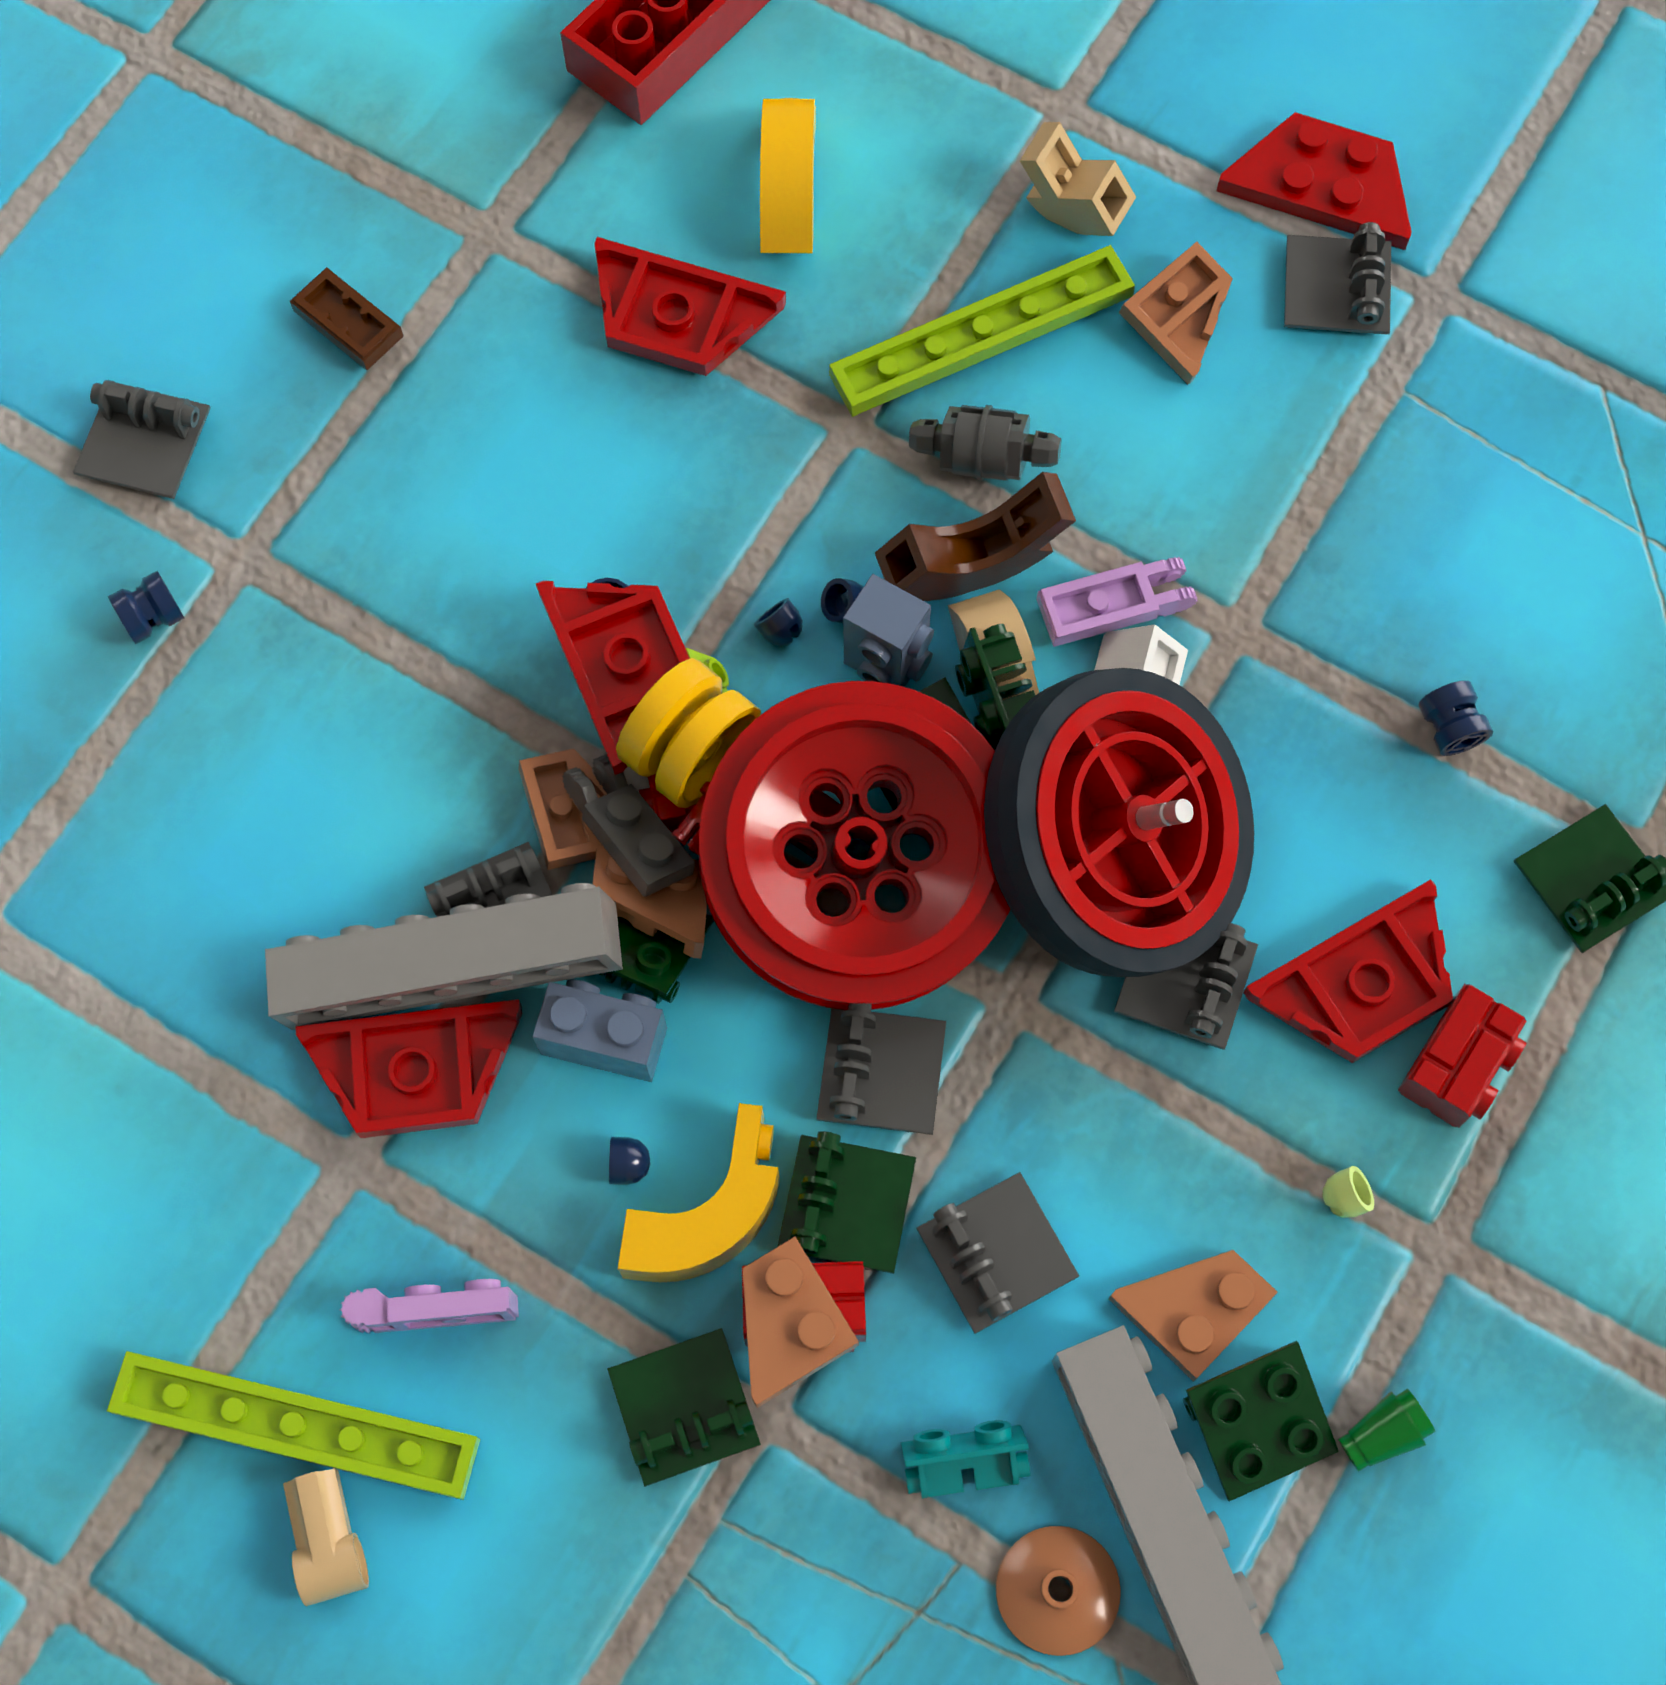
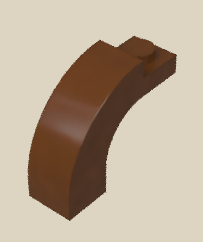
M1041 472L1002 505L976 519L942 527L908 524L875 552V556L884 580L922 601L947 599L995 585L1035 565L1053 552L1050 541L1076 522V519L1056 473Z

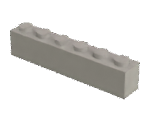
M589 883L567 885L561 889V894L539 897L535 894H517L508 897L503 905L487 908L477 904L460 905L450 909V915L434 918L424 915L402 916L395 920V925L376 929L367 925L349 926L341 929L339 936L323 939L310 935L296 936L287 939L286 946L265 949L268 1016L291 1030L296 1029L295 1026L355 1019L623 969L616 903L599 886L596 887Z
M1123 1325L1057 1352L1052 1363L1189 1684L1282 1685L1276 1673L1284 1669L1279 1651L1270 1634L1266 1632L1260 1635L1249 1610L1257 1607L1255 1597L1244 1574L1241 1571L1233 1574L1223 1552V1549L1230 1547L1227 1533L1217 1513L1212 1511L1207 1514L1196 1491L1204 1487L1201 1474L1192 1455L1189 1452L1184 1454L1179 1452L1171 1434L1172 1430L1178 1428L1175 1415L1163 1393L1157 1396L1154 1395L1145 1374L1152 1371V1365L1141 1339L1138 1336L1130 1339Z

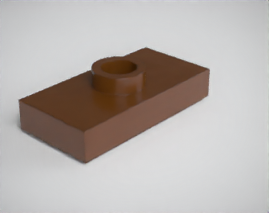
M327 267L290 300L295 313L365 370H369L404 337L401 326Z

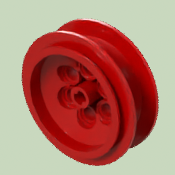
M875 681L830 683L790 696L769 708L746 727L728 748L714 772L702 807L699 828L701 882L709 910L725 941L735 954L768 984L794 998L825 1008L848 1010L849 1004H871V1010L889 1008L918 999L946 984L972 963L988 946L1000 930L1010 911L993 872L985 835V789L995 750L968 720L952 708L933 697L895 684ZM878 787L889 789L897 798L898 806L896 810L884 814L876 812L868 803V792ZM819 791L834 793L841 803V810L831 817H822L812 810L809 803L810 797ZM909 834L923 837L929 845V857L922 861H911L906 858L900 849V839ZM851 839L864 840L870 846L866 860H857L846 852ZM796 841L806 842L814 849L816 861L807 868H795L785 859L784 850L786 846ZM883 885L898 887L905 897L904 908L896 913H887L881 910L875 901V890ZM829 888L841 891L848 901L847 911L836 917L827 916L822 913L816 901V897L821 891Z

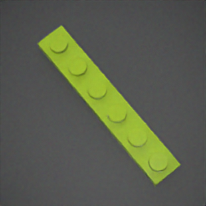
M1109 245L829 364V376L853 417L1131 298L1134 294L1135 284L1113 247Z
M129 1351L125 1353L107 1408V1412L460 1500H464L481 1440L477 1436Z

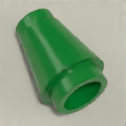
M1406 1389L1396 1396L1393 1392H1389L1338 1441L1359 1472L1367 1466H1373L1426 1446L1424 1439L1436 1431L1419 1402L1410 1390Z

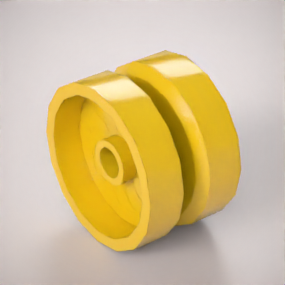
M691 658L679 663L664 674L644 695L620 733L616 746L617 756L640 776L649 777L656 774V789L677 807L686 809L698 802L703 795L700 792V788L706 781L711 782L714 772L728 748L739 734L761 715V709L738 691L731 689L722 693L721 677L701 661Z

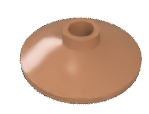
M1049 1526L1029 1532L1014 1543L1004 1556L999 1567L996 1579V1599L1002 1619L1007 1628L1020 1642L1037 1652L1054 1656H1066L1089 1649L1106 1635L1113 1625L1119 1610L1121 1596L1120 1581L1113 1560L1100 1543L1077 1529L1064 1526ZM1063 1577L1070 1583L1072 1591L1067 1601L1058 1602L1049 1595L1048 1585L1053 1578Z

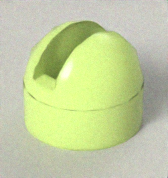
M1348 1167L1336 1172L1327 1179L1322 1197L1334 1215L1341 1218L1357 1217L1374 1209V1196L1365 1175L1358 1167Z

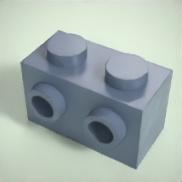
M872 574L843 617L844 664L857 670V674L863 681L889 683L905 687L910 679L916 682L919 681L928 668L933 655L932 652L928 651V646L934 635V630L930 628L931 605Z
M569 979L566 982V986L549 982L532 1036L541 1055L652 1082L667 1031L663 1010L656 1008L655 1001L632 993H624L622 999L600 994V988L580 980Z

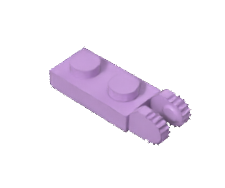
M1174 557L1145 565L1142 562L1040 589L1036 600L1053 647L1157 619L1158 615L1169 616L1195 605L1198 600L1194 588L1184 587L1155 595L1152 587L1163 585L1166 582L1170 583L1185 575L1187 571L1183 559Z
M498 1279L467 1281L464 1283L465 1291L441 1293V1286L415 1285L404 1289V1297L388 1298L376 1288L364 1289L363 1292L357 1290L354 1293L350 1292L348 1296H344L345 1300L341 1302L342 1308L340 1311H342L341 1317L346 1319L345 1322L347 1324L351 1323L353 1328L359 1329L362 1333L366 1331L370 1334L372 1330L375 1333L515 1321L516 1317H519L518 1296L509 1287H501V1281Z

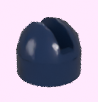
M835 578L828 582L821 595V609L824 616L832 622L843 623V617L863 589V586L853 580Z
M786 598L760 616L754 623V626L769 643L777 646H788L793 641L792 637L797 638L802 632L803 620L796 607L789 598Z
M611 1137L609 1184L629 1185L639 1182L647 1175L650 1167V1155L647 1147L640 1140L630 1137Z

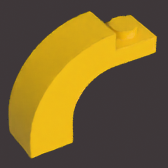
M763 99L760 148V253H813L815 99Z
M739 1103L729 1171L722 1186L708 1201L692 1210L670 1214L634 1209L626 1210L618 1270L623 1279L661 1283L692 1279L723 1266L744 1250L757 1236L772 1210L780 1182L778 1167L758 1165L759 1159L770 1160L774 1125L764 1124L763 1106Z

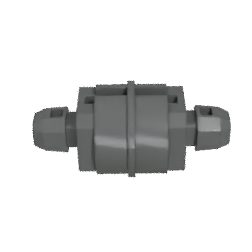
M962 405L961 407L949 406L943 424H939L938 419H920L912 422L909 431V447L918 453L933 456L936 451L940 452L941 471L952 472L954 475L976 477L979 481H984V479L1008 481V479H1021L1026 462H1031L1032 467H1051L1057 465L1061 453V438L1055 434L1037 430L1035 435L1029 434L1030 416L1027 414H1018L1013 410L995 409L992 405H986L985 407Z

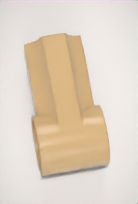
M333 1468L315 1471L283 1483L297 1549L292 1552V1568L302 1603L305 1606H310L368 1588L367 1563L358 1535L355 1532L352 1533L339 1470Z

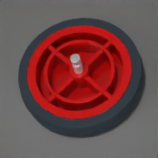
M1115 668L1088 671L1056 683L1031 698L1013 717L999 740L991 761L985 789L984 823L986 842L999 888L1018 922L1032 939L1052 956L1075 969L1090 974L1112 977H1142L1168 971L1189 963L1213 946L1221 937V931H1226L1228 923H1231L1235 917L1247 889L1254 854V818L1246 777L1235 749L1215 717L1195 696L1172 680L1141 669Z

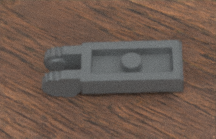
M606 754L593 759L594 762H592V769L594 770L596 780H598L599 785H602L603 790L607 793L603 797H597L593 783L584 775L580 768L575 767L563 773L562 781L567 791L566 793L569 794L570 798L573 799V803L581 811L582 820L643 897H647L693 875L695 861L679 841L671 835L670 830L632 784H627L624 772L617 775L614 774Z

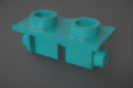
M994 1420L983 1422L974 1427V1432L950 1435L949 1431L943 1429L926 1430L915 1434L913 1441L900 1442L906 1468L916 1466V1468L905 1469L908 1494L920 1493L921 1499L964 1492L962 1469L973 1468L976 1490L1018 1485L1019 1478L1030 1476L1027 1452L1016 1453V1451L1029 1450L1025 1434L1021 1425L1011 1426L1007 1421Z

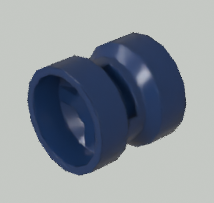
M158 571L142 578L141 585L135 588L136 591L131 592L121 589L108 596L114 610L135 644L151 637L153 626H160L162 624L172 626L185 619Z
M1462 680L1444 685L1430 692L1419 701V708L1424 719L1427 722L1433 723L1436 729L1434 741L1442 756H1451L1468 751L1488 740L1493 734L1487 717L1479 714L1475 703L1478 697L1470 681Z

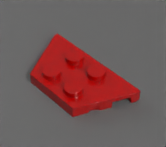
M1293 113L1222 172L1219 178L1217 192L1351 234L1358 232L1359 226L1363 223H1377L1380 226V230L1385 234V241L1391 242V246L1406 250L1412 233L1393 142L1300 113Z
M597 237L594 242L607 347L707 376L778 315L786 305V291Z
M554 581L535 583L615 775L622 773L628 766L618 758L616 746L629 716L644 695L664 674L679 663L690 659L658 586L630 585L625 588H617L608 583H587V589L555 587Z
M1431 879L1246 986L1243 992L1250 1002L1349 1062L1354 1063L1445 1009L1453 1001L1450 974L1446 971L1443 960L1446 953L1443 930L1438 928L1435 899L1437 898L1436 885Z
M516 999L295 1027L296 1036L305 1047L356 1134L360 1138L478 1124L523 1013L520 1000Z

